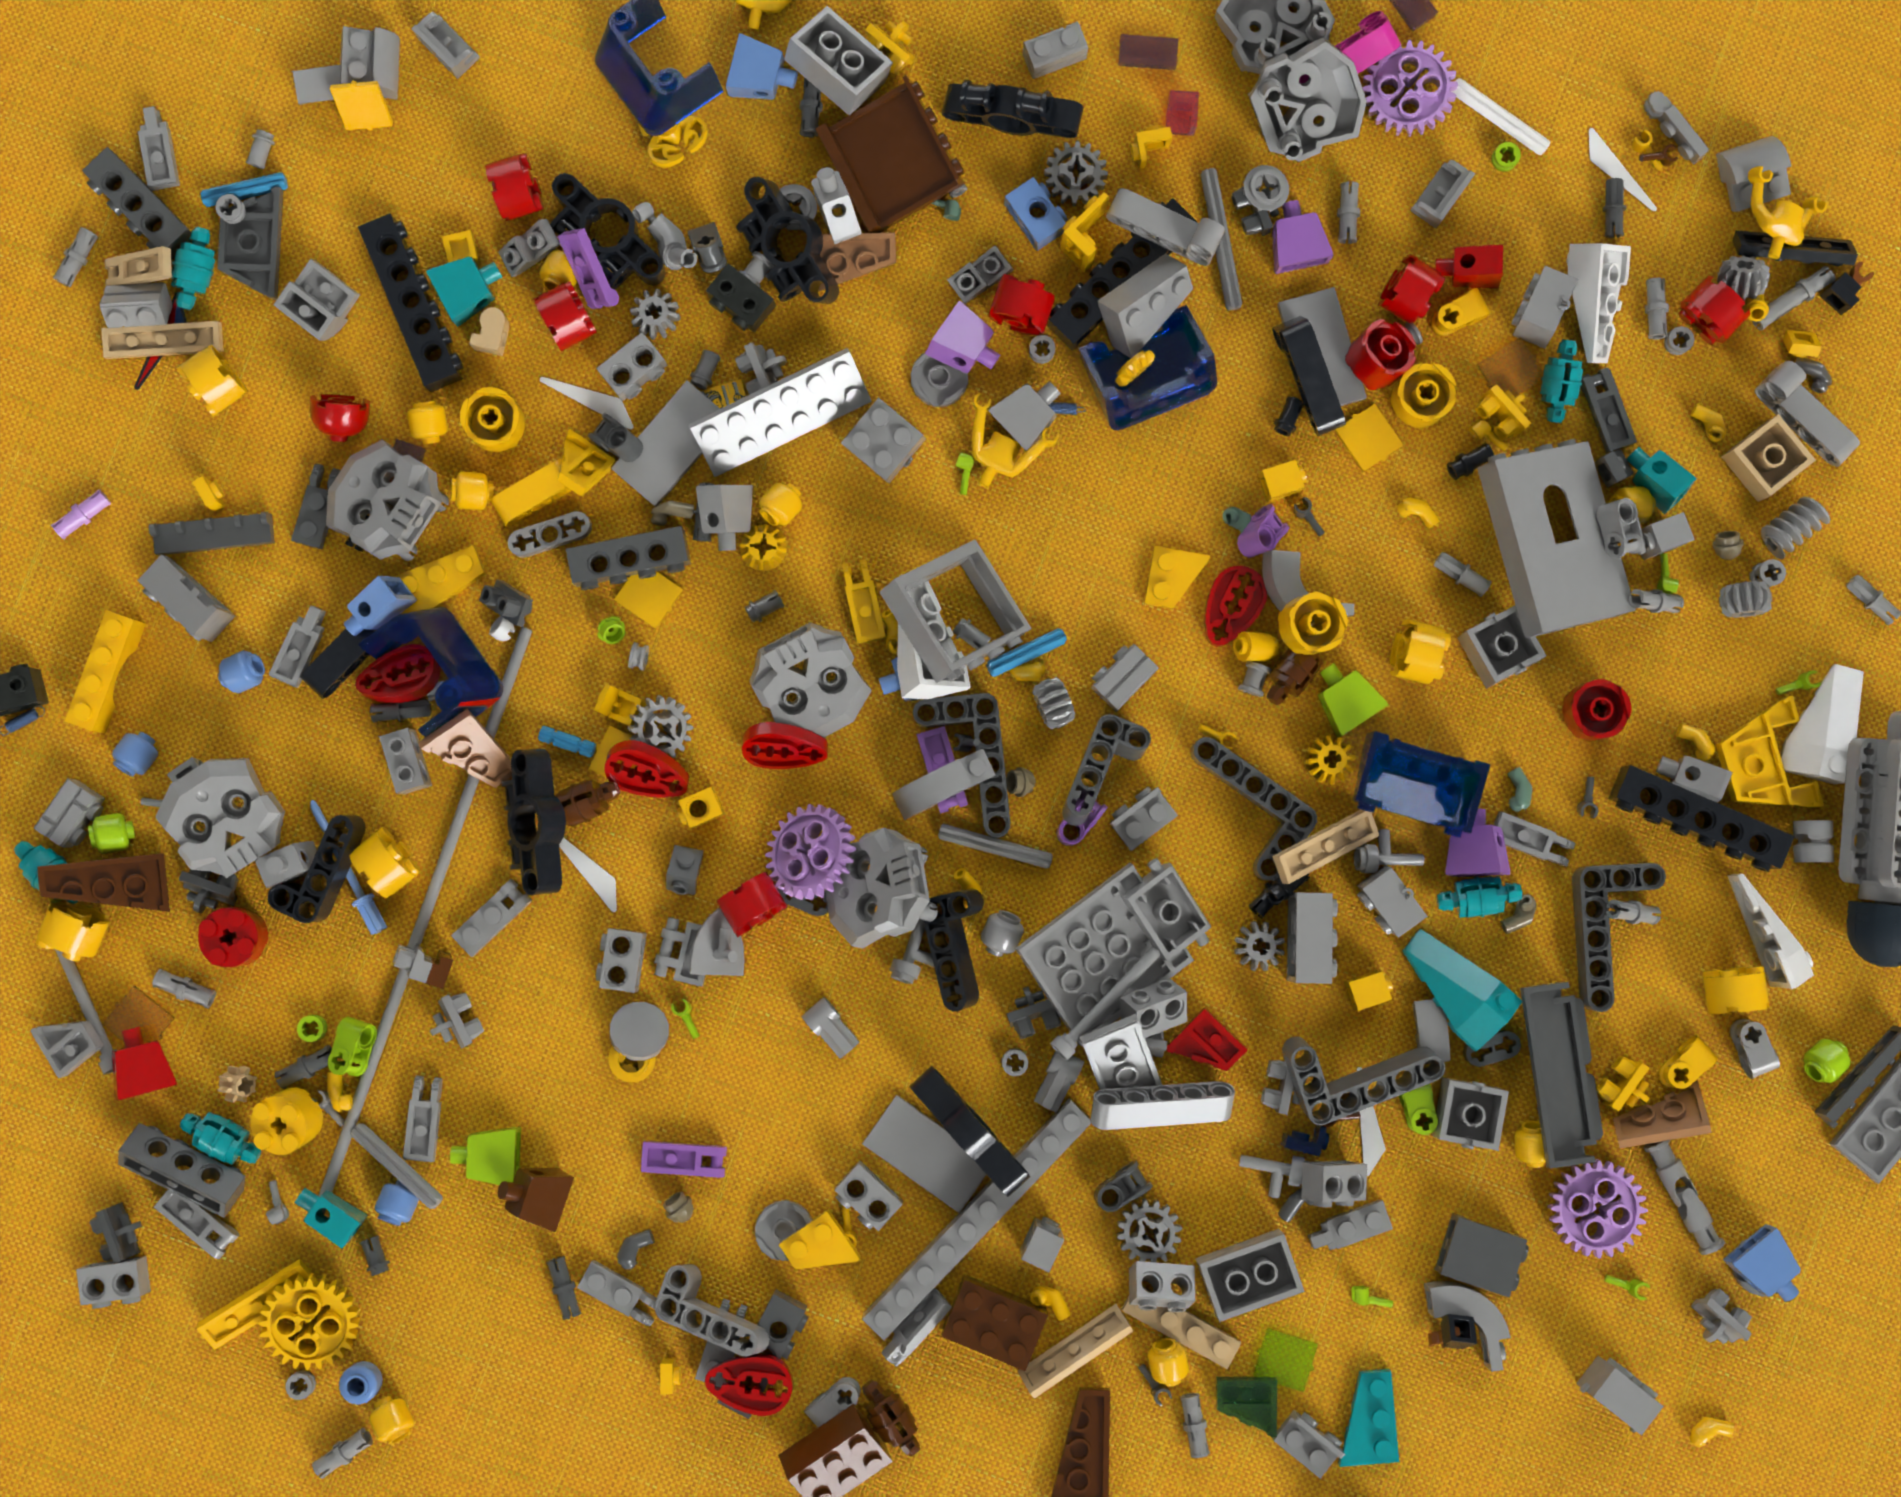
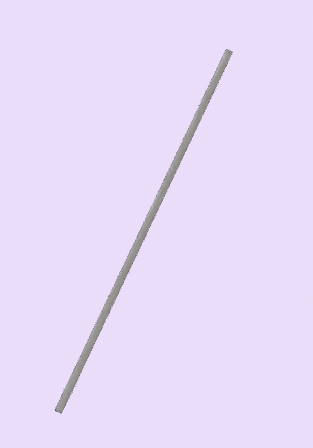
M524 627L520 629L496 697L501 698L494 703L485 727L493 738H495L532 634V630ZM470 774L465 783L407 946L414 949L416 943L421 945L479 783V779ZM399 968L377 1030V1037L371 1050L368 1067L360 1077L353 1097V1106L348 1111L320 1189L319 1197L326 1190L331 1193L333 1192L352 1139L350 1133L357 1125L409 979L405 969ZM322 1208V1212L325 1214L326 1209Z

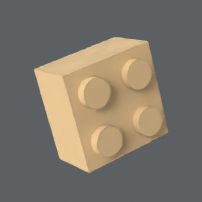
M1779 414L1764 422L1721 456L1757 502L1773 495L1816 461Z

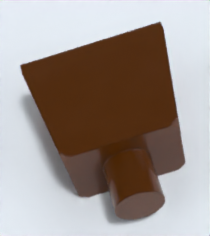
M520 1168L516 1171L513 1183L507 1181L500 1183L498 1197L499 1199L506 1200L505 1210L511 1214L556 1232L574 1177L559 1168Z

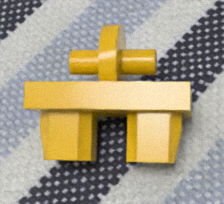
M889 21L885 26L892 33L889 36L879 26H874L870 23L865 29L869 33L866 39L879 51L884 46L891 51L888 58L893 62L890 69L893 74L897 75L906 64L912 65L917 58L899 44L902 41L908 46L913 39L906 34L909 24L902 21L896 26L892 21Z
M1497 384L1480 398L1482 401L1475 409L1476 413L1484 420H1487L1492 414L1498 418L1501 423L1494 428V433L1501 441L1511 436L1515 438L1531 424L1524 415L1527 412L1526 408L1520 403L1527 396L1522 392L1516 398L1509 389L1504 393Z
M1618 1056L1611 1069L1622 1076L1615 1085L1610 1080L1604 1078L1596 1087L1597 1093L1605 1100L1603 1104L1618 1112L1624 1104L1633 1108L1638 1100L1647 1104L1650 1098L1644 1094V1091L1649 1086V1083L1642 1078L1649 1070V1067L1642 1062Z

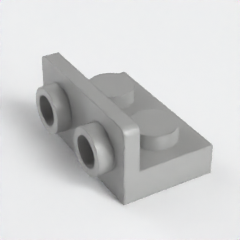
M1148 786L1135 796L1138 802L1130 808L1124 804L1111 814L1114 820L1109 824L1130 851L1178 816L1161 794L1162 791L1159 787L1151 790Z
M1293 1410L1272 1439L1321 1479L1337 1457L1342 1459L1345 1455L1341 1447H1339L1342 1442L1331 1432L1327 1431L1326 1434H1323L1316 1427L1319 1423L1306 1412L1300 1415Z

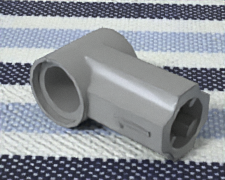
M825 997L820 999L801 1016L810 1029L817 1036L820 1035L840 1059L859 1043L857 1037L842 1022L840 1014Z
M1055 1051L1047 1067V1075L1036 1094L1034 1102L1057 1113L1070 1085H1073L1078 1078L1084 1061L1073 1055L1068 1060H1065Z

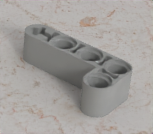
M1124 188L1118 190L1106 214L1107 219L1112 223L1204 266L1210 264L1225 233V228L1212 219L1202 218L1200 223H1197Z
M1785 361L1774 368L1755 388L1756 396L1776 415L1779 414L1786 424L1827 463L1839 467L1860 445L1859 439L1801 385L1807 378L1804 370L1792 361Z
M694 1264L672 1266L668 1269L655 1303V1312L659 1319L740 1356L746 1357L762 1353L769 1345V1335L764 1328L696 1298L702 1279L701 1271ZM682 1271L686 1275L685 1285L680 1280ZM672 1300L676 1303L677 1307L675 1314L671 1311L670 1307ZM697 1312H700L702 1315L701 1325L696 1321ZM723 1322L728 1327L727 1336H724V1334L722 1333L721 1328ZM750 1336V1340L747 1338L739 1339L740 1337Z

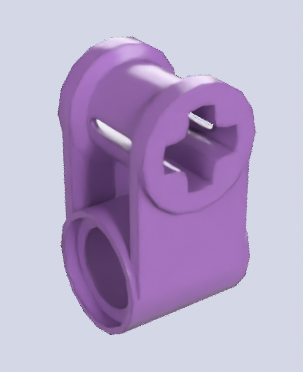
M1268 504L1259 509L1239 535L1237 541L1238 548L1245 557L1251 558L1274 549L1279 540L1288 532L1289 525L1283 523L1276 515L1273 504Z
M1079 798L1074 810L1080 812L1084 800ZM1095 801L1085 823L1076 826L1078 837L1075 840H1069L1064 836L1063 828L1068 823L1063 819L1057 828L1058 840L1066 846L1078 844L1091 827L1093 828L1108 806L1105 804L1101 806Z

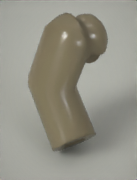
M677 501L665 502L652 509L651 514L653 516L651 522L654 525L664 526L669 516L691 519L694 505Z
M1529 894L1522 895V899L1517 902L1514 915L1500 921L1506 934L1531 924L1536 911V901L1533 896Z

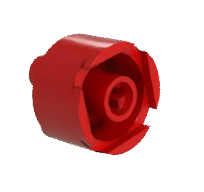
M527 153L517 154L485 165L488 182L492 181L493 191L491 192L501 217L505 221L544 209L540 197L542 194L540 184L536 177L532 178L530 172L532 167Z
M1408 254L1401 261L1405 264L1404 268L1399 271L1395 269L1380 295V298L1383 300L1378 302V306L1407 323H1414L1418 317L1422 319L1427 314L1431 306L1428 300L1433 292L1437 293L1445 282V277L1441 276L1440 271L1415 256Z
M1003 274L988 317L999 325H1002V322L1005 321L1011 325L1010 330L1035 336L1039 335L1040 332L1043 334L1055 301V295L1045 291V284L1040 281L1029 279L1025 283L1019 281L1014 276Z
M1707 276L1680 303L1682 310L1678 313L1679 317L1686 324L1692 325L1694 323L1701 330L1699 333L1701 338L1710 345H1713L1715 342H1725L1751 315L1749 310L1744 313L1742 307L1746 303L1730 286L1723 281H1720L1718 284L1711 282L1714 278L1713 276Z
M570 281L562 283L533 299L560 351L568 349L597 333Z
M1384 319L1377 320L1368 326L1349 347L1345 361L1355 376L1370 390L1391 386L1416 361V357H1414L1415 340L1412 334L1400 323L1394 322L1391 324L1385 322L1386 320Z
M1596 679L1576 686L1565 696L1563 701V718L1566 726L1575 737L1584 740L1594 741L1617 735L1624 729L1632 711L1631 701L1626 691L1606 679ZM1599 707L1600 712L1594 714L1593 708Z
M767 872L742 883L740 887L734 891H729L716 901L737 938L752 930V927L763 925L774 918L773 916L788 908Z
M242 907L218 909L209 914L198 927V943L202 954L212 965L220 967H237L253 963L261 956L268 942V929L263 918L257 913ZM235 932L237 938H234L232 942L230 936Z

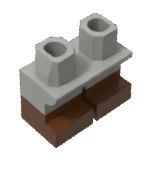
M416 943L414 949L398 945L393 963L395 967L405 969L408 978L443 989L453 963V958L450 953L439 950L436 958L424 955L422 947Z

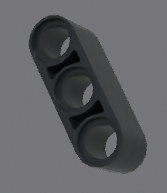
M345 629L310 664L301 675V679L322 699L327 698L380 645L382 637L375 630L364 629L357 636H353Z

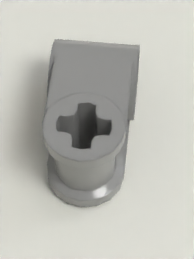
M1623 498L1603 504L1598 508L1597 521L1601 528L1606 553L1610 557L1621 558L1626 553L1637 554L1644 549L1645 537L1639 522L1637 507L1631 499ZM1636 539L1635 542L1629 543L1628 540ZM1621 543V546L1613 547L1614 544Z
M1738 1019L1733 1022L1730 1027V1036L1738 1052L1741 1066L1750 1079L1780 1067L1779 1058L1771 1045L1763 1025L1748 1019Z
M851 1377L839 1379L825 1393L819 1395L804 1410L805 1414L817 1427H820L852 1404H857L861 1392L859 1383ZM842 1390L844 1392L848 1390L852 1392L851 1397L845 1396L842 1398L840 1394Z

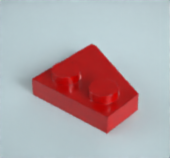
M1204 1007L1167 1044L1166 1051L1228 1071L1248 1051V1048Z

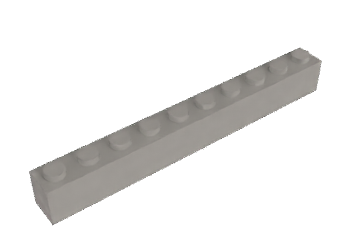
M1068 1098L1058 1109L1057 1113L1055 1112L1014 1155L1031 1177L1009 1197L990 1180L863 1313L862 1320L885 1340L1091 1124V1118Z

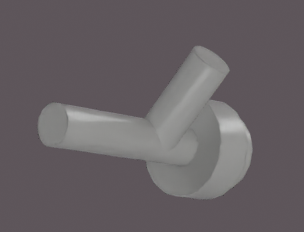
M1388 829L1378 830L1380 835L1378 836L1379 850L1376 844H1363L1361 847H1357L1354 852L1355 869L1360 870L1362 873L1374 874L1378 871L1379 865H1424L1423 854L1391 853L1390 830Z
M919 918L915 929L912 930L903 959H893L890 968L892 972L891 978L903 983L913 984L914 980L918 979L921 967L913 964L914 960L934 967L931 953L918 949L925 931L923 919Z
M1241 1155L1239 1166L1271 1172L1268 1196L1280 1198L1283 1175L1289 1176L1288 1185L1300 1187V1184H1302L1303 1162L1309 1161H1304V1157L1293 1155L1292 1163L1288 1164Z

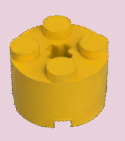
M209 345L176 369L186 382H191L186 385L190 393L197 400L203 398L205 400L203 402L204 406L212 416H215L243 397L248 390L238 374L234 373L228 366L229 362L213 345Z
M1420 363L1412 366L1400 377L1392 391L1390 401L1396 415L1404 423L1419 429L1437 423L1455 404V379L1446 368L1439 364ZM1424 391L1428 394L1425 399L1420 396Z
M484 387L475 391L476 393L463 402L460 410V423L466 435L477 446L490 452H502L517 446L525 430V416L521 407L509 394L499 388ZM494 415L498 417L497 421L490 425L488 420H493Z
M1313 592L1294 598L1286 604L1278 615L1279 632L1284 643L1294 653L1303 655L1317 654L1335 648L1342 641L1345 628H1347L1348 618L1339 600L1321 592ZM1312 620H1314L1316 624L1313 627L1310 623Z
M1405 619L1401 626H1405L1403 633L1397 632L1392 644L1389 665L1395 666V671H1390V674L1394 677L1426 685L1430 684L1433 679L1440 680L1444 672L1442 659L1444 651H1447L1449 648L1451 635L1445 633L1442 627Z
M383 826L349 855L358 873L364 872L369 879L367 881L369 886L384 898L394 895L421 872L419 866L412 859L408 858L412 855L410 849L402 841L396 843L392 834Z
M63 899L50 901L37 934L36 944L42 948H54L62 951V956L72 961H80L81 957H94L99 950L110 920H105L106 915L99 910L78 902L75 907L66 906L67 901Z
M1764 966L1732 967L1722 971H1702L1708 1014H1725L1736 1011L1749 1012L1769 1008Z
M297 1087L285 1088L254 1106L251 1116V1130L254 1136V1144L258 1149L266 1150L275 1155H287L315 1138L323 1125V1113L319 1103L314 1102L308 1096L310 1095L309 1092Z

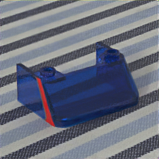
M434 607L399 614L359 643L361 649L377 660L419 636L442 668L448 679L437 688L435 693L436 703L442 711L418 729L425 737L467 708L477 717L497 702L503 694L502 681L455 615L447 608Z

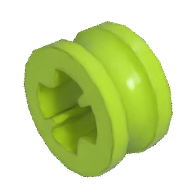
M1512 142L1501 143L1492 154L1493 166L1502 172L1512 170L1521 157L1519 147ZM1508 151L1511 153L1510 160L1505 163L1501 160L1502 154Z
M319 1015L303 1017L297 1025L298 1035L306 1042L321 1040L327 1032V1023ZM316 1022L319 1026L316 1029H319V1032L308 1035L306 1030L309 1028H306V1024Z

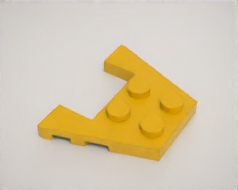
M1793 696L1782 698L1716 744L1722 768L1733 772L1727 785L1732 802L1807 808L1824 806L1817 781L1789 787L1774 736L1773 728L1800 721Z

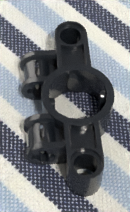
M964 80L962 84L953 83L948 85L942 115L953 121L989 126L995 130L1012 135L1027 136L1039 133L1075 138L1078 134L1084 106L1073 100L1054 98L1049 91L1041 94L1030 92L1026 88L1007 85L995 86L993 83L985 86L973 84L970 80Z
M563 173L554 178L552 182L553 193L564 207L550 224L554 233L558 236L567 230L585 228L590 239L589 233L592 223L598 221L602 214L609 212L617 213L626 224L629 221L628 234L626 236L623 235L616 246L601 247L596 239L590 240L610 288H618L633 272L648 285H658L664 280L666 270L662 260L639 238L637 223L630 209L624 203L611 198L598 200L570 174ZM565 186H573L574 190L571 194L561 195V190ZM649 264L658 265L657 271L653 274L644 273V269Z
M760 177L749 179L744 187V194L754 211L736 225V229L739 233H743L750 245L748 249L751 253L762 250L765 257L772 264L776 265L766 274V278L768 281H772L779 292V300L781 302L788 301L803 291L810 301L822 304L833 303L838 298L839 286L820 256L823 247V236L818 224L806 215L793 212L775 182ZM764 185L765 194L760 199L759 190ZM798 220L801 223L799 225L800 228L807 234V244L804 252L798 253L795 260L786 262L782 258L781 249L777 247V238L781 229L789 226L791 221ZM822 283H824L825 293L822 297H820L818 294V288Z
M545 749L516 750L511 757L512 780L501 782L502 787H505L507 805L504 806V811H508L507 824L511 840H507V845L511 847L512 864L509 865L510 870L521 869L522 886L528 895L557 893L562 886L559 844L564 837L566 817L562 803L554 795L551 758ZM535 813H537L538 830H536Z
M930 1066L910 1085L912 1091L940 1121L956 1143L979 1165L1007 1197L1031 1177L982 1118L961 1098L933 1066Z

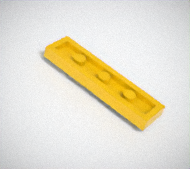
M301 1259L295 1261L198 1322L197 1330L214 1350L259 1323L260 1318L264 1316L260 1312L263 1305H267L265 1303L269 1294L274 1295L273 1291L277 1285L284 1288L283 1285L287 1278L295 1284L298 1274H301L304 1281H308L312 1272Z

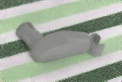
M643 202L635 206L632 210V215L638 223L645 220L649 221L650 225L647 229L658 243L659 257L663 264L671 270H678L682 267H694L697 263V254L695 252L692 253V249H687L682 231L662 213L656 218L650 203Z

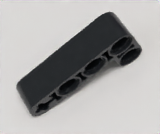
M1298 316L1273 327L1274 338L1279 349L1287 356L1315 434L1321 436L1346 425L1342 408L1309 320Z
M338 815L332 818L303 884L286 883L273 886L268 892L270 906L301 923L319 922L327 919L352 864L349 855L360 845L365 834L366 827L363 819L357 815ZM334 849L338 852V860L336 862L332 857ZM322 876L327 881L325 889L321 886ZM286 890L288 891L290 896L288 903L284 899V893ZM311 903H313L315 907V913L313 916L309 912V906Z
M974 888L929 898L931 903L941 906L942 915L938 912L937 917L933 921L923 920L943 1003L948 1010L956 1012L975 1005L979 999V989L961 919L975 915L983 908V896ZM963 898L968 902L967 909L963 905ZM945 933L949 937V944L945 940ZM952 962H953V963L955 964V966H956V973H955V972L953 971V969H952V966H951V963H952Z

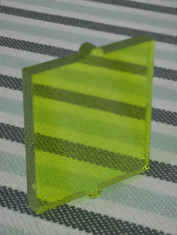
M1267 1328L1262 1347L1257 1350L1259 1357L1253 1376L1304 1392L1309 1373L1314 1370L1312 1363L1318 1344Z

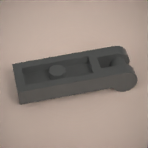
M1607 367L1598 370V373L1595 375H1583L1580 389L1585 394L1606 454L1635 444L1637 440L1611 370ZM1602 385L1605 392L1598 394L1596 386Z

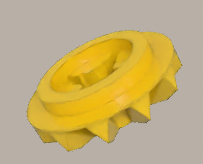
M1142 350L1118 370L1116 373L1118 377L1115 379V382L1119 386L1128 385L1152 364L1155 358L1154 353L1151 350L1146 352Z
M767 524L753 526L749 532L744 533L740 543L741 556L745 563L755 570H772L778 567L786 556L787 543L785 537L773 526ZM764 536H766L767 544L776 549L766 550L762 560L760 551L755 549V547H751V545L761 544Z
M612 1045L608 1061L611 1071L617 1078L632 1083L639 1082L648 1077L654 1069L657 1058L655 1056L645 1061H637L639 1064L637 1066L640 1069L638 1070L633 1063L622 1065L621 1063L625 1061L626 1056L618 1053Z

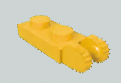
M866 559L860 560L859 564L864 582L857 584L852 582V571L849 564H842L846 586L844 587L857 644L886 638L874 582L870 579Z

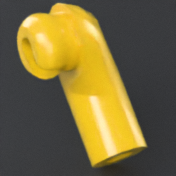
M1696 403L1690 416L1703 422L1707 437L1711 441H1722L1726 435V427L1722 415Z
M1408 497L1403 499V502L1397 506V510L1402 517L1406 518L1411 514L1417 515L1428 530L1440 522L1433 509L1425 500Z
M888 609L881 615L887 626L885 645L888 651L898 654V621L891 610Z
M1035 661L1033 664H1021L1008 671L1017 681L1035 682L1044 675L1045 667L1042 663Z
M960 868L954 873V879L961 885L962 890L974 888L982 894L981 886L965 868ZM963 898V903L968 908V902Z
M331 1071L327 1072V1093L332 1108L337 1112L350 1110L353 1106V1099L349 1094L343 1095L342 1075L333 1074Z
M1704 1417L1693 1426L1689 1439L1694 1446L1703 1447L1716 1434L1732 1437L1734 1424L1725 1420Z

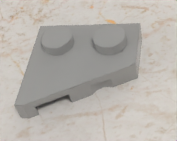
M90 1020L45 1025L30 1030L58 1079L68 1076L104 1046Z

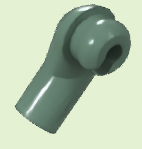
M1230 507L1222 514L1223 521L1240 530V533L1243 532L1252 518L1250 514L1236 507Z
M1519 766L1507 773L1516 787L1515 796L1509 800V805L1515 812H1519L1522 809L1526 810L1530 806L1533 791L1531 783Z

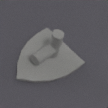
M718 908L706 919L697 933L691 951L689 974L744 976L745 960L741 936L737 938L722 911Z

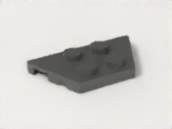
M274 187L271 189L272 192L259 198L254 196L243 201L246 215L239 223L229 224L220 217L217 269L272 300L278 299L283 190L281 187ZM232 206L225 211L232 215V210L237 209V207Z

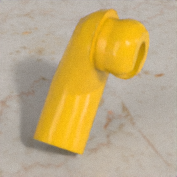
M1684 723L1679 724L1676 737L1695 744L1697 747L1695 750L1697 759L1701 761L1710 760L1711 755L1715 753V745L1708 734L1702 729Z
M1042 1285L1035 1287L1031 1292L1030 1300L1035 1306L1041 1304L1052 1307L1058 1321L1064 1320L1071 1315L1058 1289Z

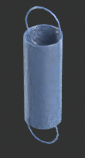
M1052 402L1049 405L1056 414L1077 415V408H1083L1077 407V404Z
M33 708L6 722L4 725L7 731L9 730L12 733L41 716H38V713Z

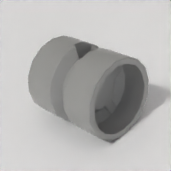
M1793 821V836L1798 840V843L1793 846L1794 862H1834V846L1829 843V840L1834 837L1833 821Z

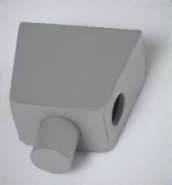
M829 167L820 169L817 172V178L813 179L811 184L820 213L834 244L861 235L862 232L849 193L839 171H834ZM841 206L843 214L840 216L833 215L832 209Z
M1050 381L1037 393L1027 383L988 411L1021 447L1027 451L1041 438L1043 430L1049 428L1057 417L1049 405L1061 393Z
M753 485L696 486L703 533H718V551L736 550L735 533L749 532L751 529Z
M1684 755L1678 762L1662 756L1656 769V773L1671 778V783L1714 802L1722 800L1733 773ZM1685 771L1692 775L1693 780L1687 779Z
M313 841L299 842L256 859L255 863L265 887L271 889L275 885L290 883L306 876L317 849ZM301 852L305 855L306 862L302 859Z

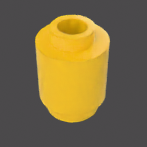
M1243 631L1235 639L1233 650L1241 661L1268 662L1277 657L1279 642L1276 637L1269 633Z

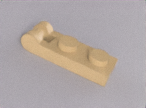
M161 246L105 259V269L108 270V279L105 280L106 286L145 284L172 278L171 249Z

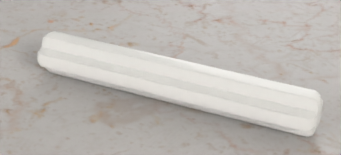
M1456 79L1455 82L1458 83L1457 90L1451 92L1455 93L1458 99L1536 154L1542 155L1551 143L1550 140L1463 79Z

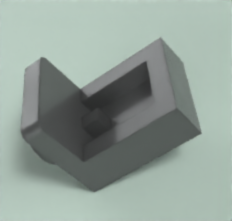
M674 845L666 874L667 890L680 895H695L697 878L703 860V850Z

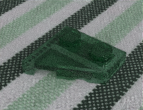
M1216 1377V1408L1218 1411L1228 1416H1235L1240 1422L1250 1427L1253 1425L1265 1431L1270 1437H1277L1276 1377Z

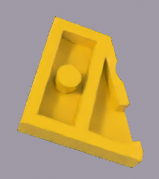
M570 429L564 442L558 481L580 496H583L612 470L611 468L616 460Z
M1154 546L1144 605L1173 609L1207 564L1210 555Z
M829 1209L779 1243V1247L795 1270L857 1262L861 1258V1255Z

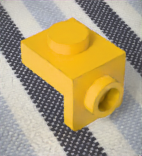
M1154 125L1146 128L1143 132L1136 133L1134 143L1130 144L1132 160L1138 162L1139 169H1143L1146 166V151L1170 147L1173 138L1171 127L1162 128L1161 125Z
M606 684L598 696L594 710L630 726L635 724V721L630 718V714H639L636 708L637 704L642 707L647 705L646 701Z

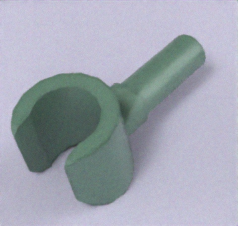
M938 199L931 203L945 209L944 218L952 221L960 219L961 208L957 201Z

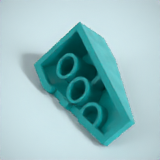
M1422 929L1415 933L1402 950L1420 980L1426 982L1431 990L1436 1006H1441L1446 1014L1451 1030L1475 1052L1508 1023L1522 1004V1000L1500 980Z

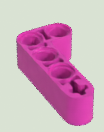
M1376 11L1366 16L1359 23L1361 30L1335 46L1352 59L1358 74L1394 52L1401 45L1388 17L1382 11ZM1302 75L1299 78V83H1306L1309 75Z

